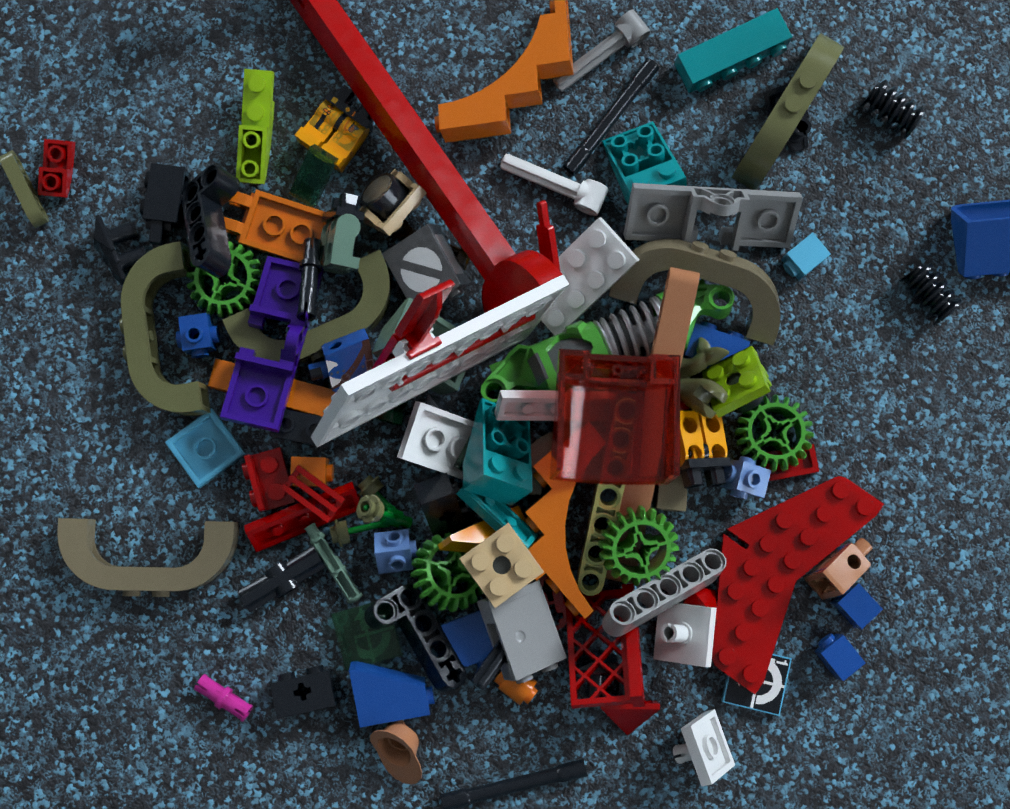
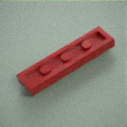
M353 482L333 489L346 500L330 522L356 512L360 497ZM326 492L320 494L333 505L337 502L336 499ZM313 497L307 499L326 514L330 512L327 507ZM298 503L246 524L244 529L255 551L258 552L305 533L304 528L313 522L317 527L327 524V522L301 503Z

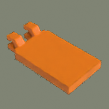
M257 189L255 193H251V196L237 192L228 201L230 205L246 210L242 222L224 217L226 232L237 236L236 241L239 244L300 263L303 259L304 240L311 237L313 248L314 238L321 239L322 229L326 224L322 222V216L325 211Z

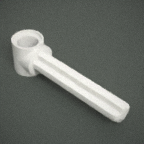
M505 154L501 161L500 168L502 170L574 199V206L581 212L591 216L598 215L609 191L608 187L598 181L586 179L580 184L510 154Z

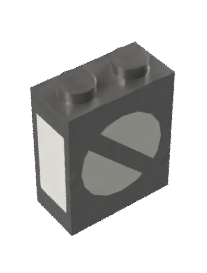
M426 224L382 253L406 298L410 297L414 300L417 294L451 279L455 286L447 298L453 300L464 293V287L471 284L438 224Z

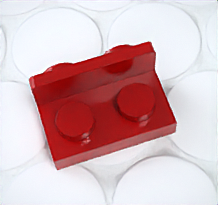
M281 447L254 455H244L245 463H242V470L245 479H250L253 490L249 491V496L254 508L258 507L260 512H266L297 503L296 499L281 489L289 477Z

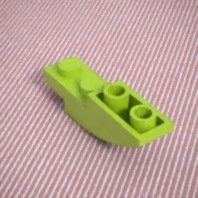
M244 69L242 119L238 132L236 177L240 183L265 184L275 106L273 101V71Z

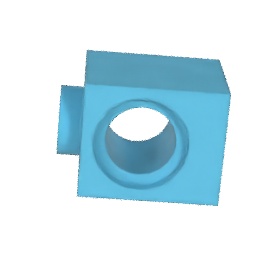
M812 232L786 253L781 260L784 263L785 271L791 277H796L800 280L822 263L831 253Z

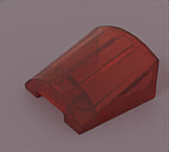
M559 349L550 479L606 485H668L680 476V355L650 354L648 357L590 354V350Z

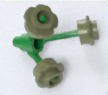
M369 475L358 485L361 490L358 496L362 495L363 497L359 500L356 509L358 518L363 519L364 523L369 524L348 528L346 520L338 522L335 519V526L330 527L333 544L339 543V546L343 547V544L351 543L350 534L390 526L410 528L413 518L404 515L403 511L397 510L380 494L379 490L384 485L379 480V476L373 478Z

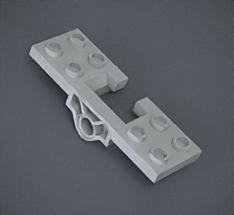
M632 183L623 235L625 240L653 241L658 239H679L692 243L697 241L698 228L694 223L697 210H701L709 215L711 212L719 216H734L737 213L734 227H721L718 237L720 244L730 245L732 251H738L739 246L790 248L803 197L800 192Z

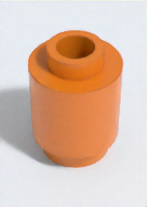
M500 672L494 680L499 685L498 689L518 705H521L523 701L529 704L538 692L534 687L537 683L534 679L517 684L516 681L504 680L503 674Z

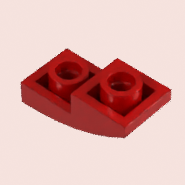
M44 139L43 167H39L38 195L68 198L73 174L76 142Z

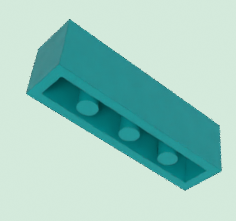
M778 8L678 54L674 65L688 93L695 90L702 92L710 88L713 82L720 78L723 80L732 78L738 73L737 70L746 66L748 69L759 65L763 58L772 55V57L781 55L787 50V46L793 36Z

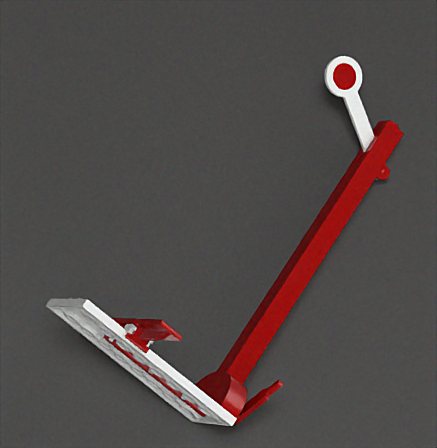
M290 0L412 177L427 192L426 197L485 280L482 286L484 314L437 337L433 335L434 329L432 327L439 317L442 304L455 286V283L449 279L416 295L372 369L341 384L338 391L331 396L332 401L323 410L324 415L311 436L315 445L319 447L527 339L569 286V283L560 271L555 229L553 225H550L547 202L542 200L536 204L539 218L536 230L540 253L533 250H524L516 254L337 0Z

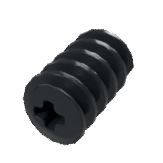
M884 80L876 84L860 107L870 103L868 113L871 114L878 109L877 120L887 116L886 126L889 127L896 122L895 133L905 129L904 139H906L921 121L925 108L920 106L913 110L916 103L915 100L912 99L905 104L907 95L902 93L895 97L897 87L894 86L886 90L888 81Z
M930 262L919 265L899 281L910 280L905 289L907 291L917 289L912 298L914 300L924 298L919 307L921 309L931 307L926 316L928 318L938 316L933 324L936 325L956 311L962 300L960 298L950 300L955 291L953 289L943 291L948 283L946 280L936 282L940 272L929 273L933 267V263Z

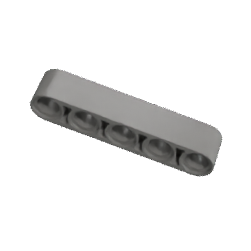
M707 549L671 569L670 572L662 574L661 580L655 578L616 600L602 619L604 631L613 637L622 636L712 584L726 567L724 554L717 549ZM661 589L667 591L669 595L664 594ZM638 602L643 603L646 608L641 607ZM614 615L620 616L624 622L618 621Z

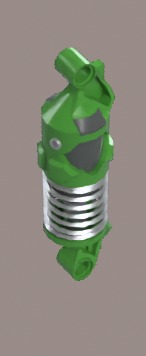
M704 279L699 280L684 351L688 348L695 323L700 315L710 316L719 320L729 316L734 303V293L729 287L706 284ZM664 291L650 297L648 301L649 309L644 302L640 301L638 306L640 315L637 309L630 305L628 311L631 321L627 313L620 309L619 319L610 313V323L606 322L602 317H600L599 322L593 320V322L585 323L580 320L566 326L564 332L533 345L518 344L507 354L504 360L489 365L491 374L481 385L482 398L497 403L498 398L490 399L487 397L488 393L492 390L599 391L608 387L610 381L619 378L622 371L629 374L632 367L639 370L642 363L648 365L651 354L650 343L654 340ZM715 299H723L727 305L718 306L713 301ZM642 346L646 350L647 360L641 353L640 347Z

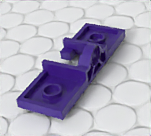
M270 256L266 258L253 305L250 304L248 325L249 327L263 330L266 318L290 323L284 349H281L280 361L277 362L255 357V350L240 347L239 353L236 352L234 357L236 363L221 410V420L279 433L310 324L307 311L305 321H301L296 317L301 282V271L297 262ZM323 268L322 272L318 275L317 295L324 274Z

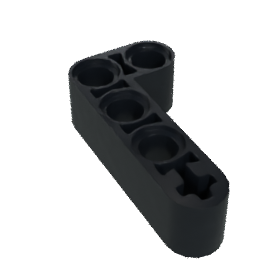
M211 164L186 185L182 192L181 200L192 264L216 278H221L225 276L231 266V254L222 206L237 193L240 181L237 177L216 164Z
M406 584L371 604L364 613L367 625L372 629L379 630L397 621L436 690L448 692L465 683L466 670L430 606H428L426 599L419 598L421 593L419 588H413V584ZM401 594L407 596V598L409 599V606H406L402 602ZM377 608L384 610L386 614L385 620L378 616ZM416 619L423 623V632L416 627ZM431 645L435 646L438 650L437 658L430 651ZM444 662L445 665L439 666V663ZM448 674L451 675L449 680L446 677Z

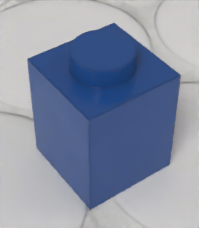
M854 583L843 595L836 596L831 601L848 622L858 629H863L883 610L859 583Z
M830 633L818 642L820 647L814 651L832 675L840 681H845L866 663L842 634L836 633L833 635Z

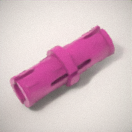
M206 674L202 675L197 683L199 685L194 687L196 692L213 701L216 708L225 709L240 719L241 722L250 714L248 711L253 709L252 704L247 703L232 693V688L229 686L223 687Z

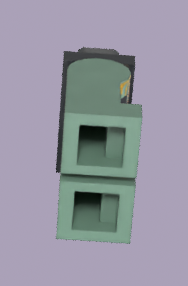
M342 193L340 198L335 197L332 199L331 210L323 213L322 222L326 224L323 226L320 239L322 241L320 262L324 272L344 275L359 268L360 258L353 257L355 237L361 229L360 222L364 221L365 212L358 211L360 196Z

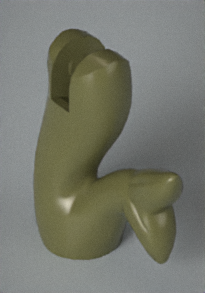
M699 337L696 355L693 358L682 359L674 396L706 418H713L716 412L708 405L714 397L725 403L728 398L727 392L722 386L712 380L704 378L694 379L691 376L703 371L708 365L719 362L729 354V351L721 347H711L705 338Z

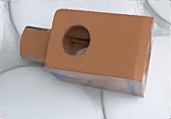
M860 538L854 544L849 543L839 546L803 578L822 600L843 595L871 566L866 557L873 551V548L863 538Z

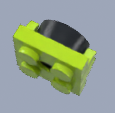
M753 346L702 371L704 379L718 383L728 394L725 403L714 397L710 401L713 411L716 412L718 418L732 411L735 413H745L753 410L761 403L765 394L771 392L769 387L772 384L768 379L769 376Z

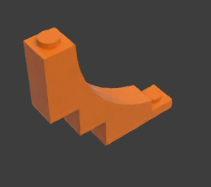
M568 0L549 1L550 14L540 15L537 28L530 43L516 63L504 75L470 96L453 102L438 104L439 116L434 118L437 133L442 134L445 143L511 134L510 109L541 105L542 79L574 75Z

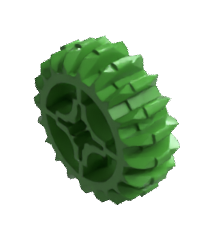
M230 241L228 243L231 254V266L225 277L227 278L226 275L228 274L234 283L229 282L226 284L224 282L223 285L218 278L197 268L192 262L189 265L195 269V272L186 273L189 279L194 280L187 284L189 290H195L190 295L191 299L199 300L197 306L200 309L207 307L206 313L209 315L214 314L217 310L219 318L225 316L226 310L228 315L232 316L236 314L235 309L237 308L240 312L245 310L243 305L246 303L249 306L250 304L253 305L251 297L256 296L257 290L255 288H258L260 282L257 278H260L263 270L257 269L261 264L258 259L252 260L254 254L251 250L244 253L245 248L241 244L234 249V244ZM240 262L244 264L247 271L246 284L237 279L239 271L237 267ZM205 276L210 277L214 282L211 298L205 290ZM232 291L240 292L239 295L230 300L221 301L222 298L225 299L227 294Z
M778 395L772 396L771 403L764 396V399L757 407L743 413L745 417L737 419V423L742 427L735 430L736 435L743 436V438L736 441V445L746 446L741 455L746 456L750 453L753 461L761 460L759 466L763 468L768 463L771 472L777 470L778 464L782 471L788 470V463L793 467L799 464L797 458L805 459L807 454L804 450L812 448V444L805 439H812L814 437L813 432L806 431V429L813 425L812 421H803V418L808 414L807 411H802L799 414L796 410L800 404L796 402L790 407L788 405L789 397H785L779 403ZM766 413H778L783 415L787 419L784 421H777L771 415H767ZM757 417L761 422L759 426L761 427L762 435L754 441L752 425ZM782 427H784V429L777 436V439L775 436L774 438L769 437L766 440H764L769 435V432L771 430H779ZM794 427L796 441L794 448L791 450L788 445L790 442L787 438V431ZM766 445L772 446L776 450L781 451L783 455H772L760 448Z
M639 505L636 513H634L631 507H627L626 516H623L619 511L616 512L618 520L615 523L610 519L607 520V524L611 529L601 530L602 536L606 538L598 541L599 547L604 549L599 553L600 558L606 560L603 566L606 570H612L611 575L613 578L616 579L621 576V581L624 584H627L632 579L634 586H638L642 578L645 583H648L653 575L661 580L659 572L662 569L665 572H670L667 562H676V557L671 554V552L679 550V546L673 543L678 539V535L675 532H671L674 525L670 521L666 522L667 517L663 513L657 515V511L654 508H650L646 512L645 508ZM638 525L652 526L658 530L659 534H642ZM628 530L627 538L618 542L622 534ZM637 537L643 543V545H641L642 548L639 549L640 555L634 548L637 547L635 545L638 542ZM658 550L653 559L649 561L650 554ZM623 556L625 558L633 557L639 566L623 564L618 558Z
M450 532L445 533L444 538L436 534L432 537V541L426 540L422 543L423 548H419L415 552L418 558L412 560L411 565L417 569L412 571L410 576L418 578L419 581L413 584V588H422L423 592L420 593L419 598L423 599L428 596L430 598L428 606H433L438 602L439 611H443L447 607L450 612H455L458 607L464 610L468 608L469 603H476L478 601L477 596L482 595L483 592L459 560L466 552L449 551L444 561H432L436 552L443 551L437 545L451 535ZM432 576L438 580L439 586L435 583ZM456 583H468L463 593H451Z

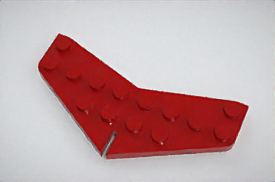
M837 476L726 529L727 532L746 544L747 548H743L728 536L722 534L720 552L726 558V567L718 576L716 595L718 621L714 630L713 665L755 695L764 683L796 581L877 516L884 503L849 479Z

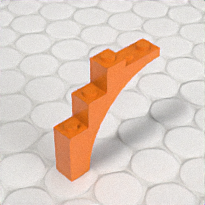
M587 420L532 466L536 470L532 474L533 477L543 488L549 485L551 489L525 511L529 516L525 519V522L535 533L539 530L543 533L528 548L544 571L535 580L537 581L546 573L549 577L545 581L556 594L561 591L568 599L564 603L575 617L580 613L584 619L594 610L579 590L570 569L566 551L565 522L569 500L577 479L589 460L606 443Z

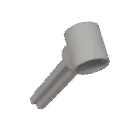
M634 9L629 10L617 20L614 25V33L573 63L574 75L553 78V83L559 91H565L624 45L634 48L650 35L651 30Z

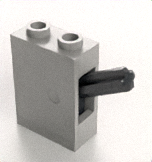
M539 580L531 581L496 608L492 606L487 598L477 601L493 646L490 653L471 677L472 683L479 689H486L499 669H501L504 680L516 681L517 684L533 679L532 674L537 671L548 672L557 668V662L567 658Z

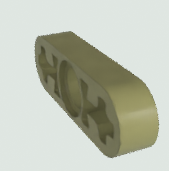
M11 150L1 155L0 163L31 224L38 228L48 223V215L16 153Z

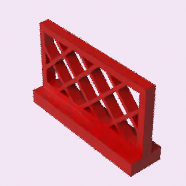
M623 584L622 589L601 591L594 596L583 594L594 610L585 619L583 616L579 617L577 615L575 617L566 606L572 709L632 704L633 707L645 706L639 626L611 642L602 635L604 631L602 625L596 630L586 622L595 611L604 616L606 611L600 608L602 603L606 599H620L635 590L634 584ZM619 616V621L624 622L623 619ZM573 618H574L576 621H578L575 625H574V622H573ZM582 625L593 633L583 645L574 639V634ZM597 638L609 646L599 658L588 650ZM620 642H621V649H619V648L617 647ZM575 646H576L577 648H579V650H578L576 653H575ZM613 650L622 657L621 664L615 670H612L603 662ZM583 653L595 661L585 673L576 667V661ZM599 666L611 674L601 686L589 678ZM622 670L624 679L619 675ZM576 673L581 677L578 681ZM614 679H617L624 685L625 695L611 696L605 689ZM585 681L596 689L590 698L578 699L577 690Z

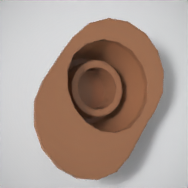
M403 720L391 722L383 730H376L370 735V741L388 773L402 783L410 785L418 783L422 778V769L416 757L419 746L417 734Z

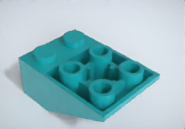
M653 121L602 140L603 147L628 205L632 183L687 186L684 172Z
M482 398L479 401L463 461V490L512 506L533 491L530 421H497L494 414L497 403Z

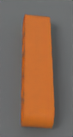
M215 359L207 387L227 392L235 363ZM294 379L286 409L323 417V410L329 406L332 401L331 396L336 392L326 387Z

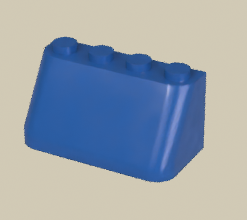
M1010 200L953 206L951 208V225L958 272L967 279H979L981 275L991 274L999 277L1009 275Z

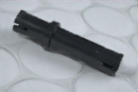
M311 237L304 240L303 259L299 263L301 282L298 311L296 314L297 319L305 321L307 311L308 322L313 321L316 317L318 275L322 272V263L320 262L322 241L314 238L312 248Z

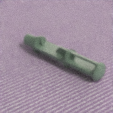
M313 522L304 528L310 537V544L313 545L329 570L330 576L334 578L347 599V603L357 602L362 597V592L358 590L345 569V565L342 564L338 556L334 555L324 539L325 533L320 532Z

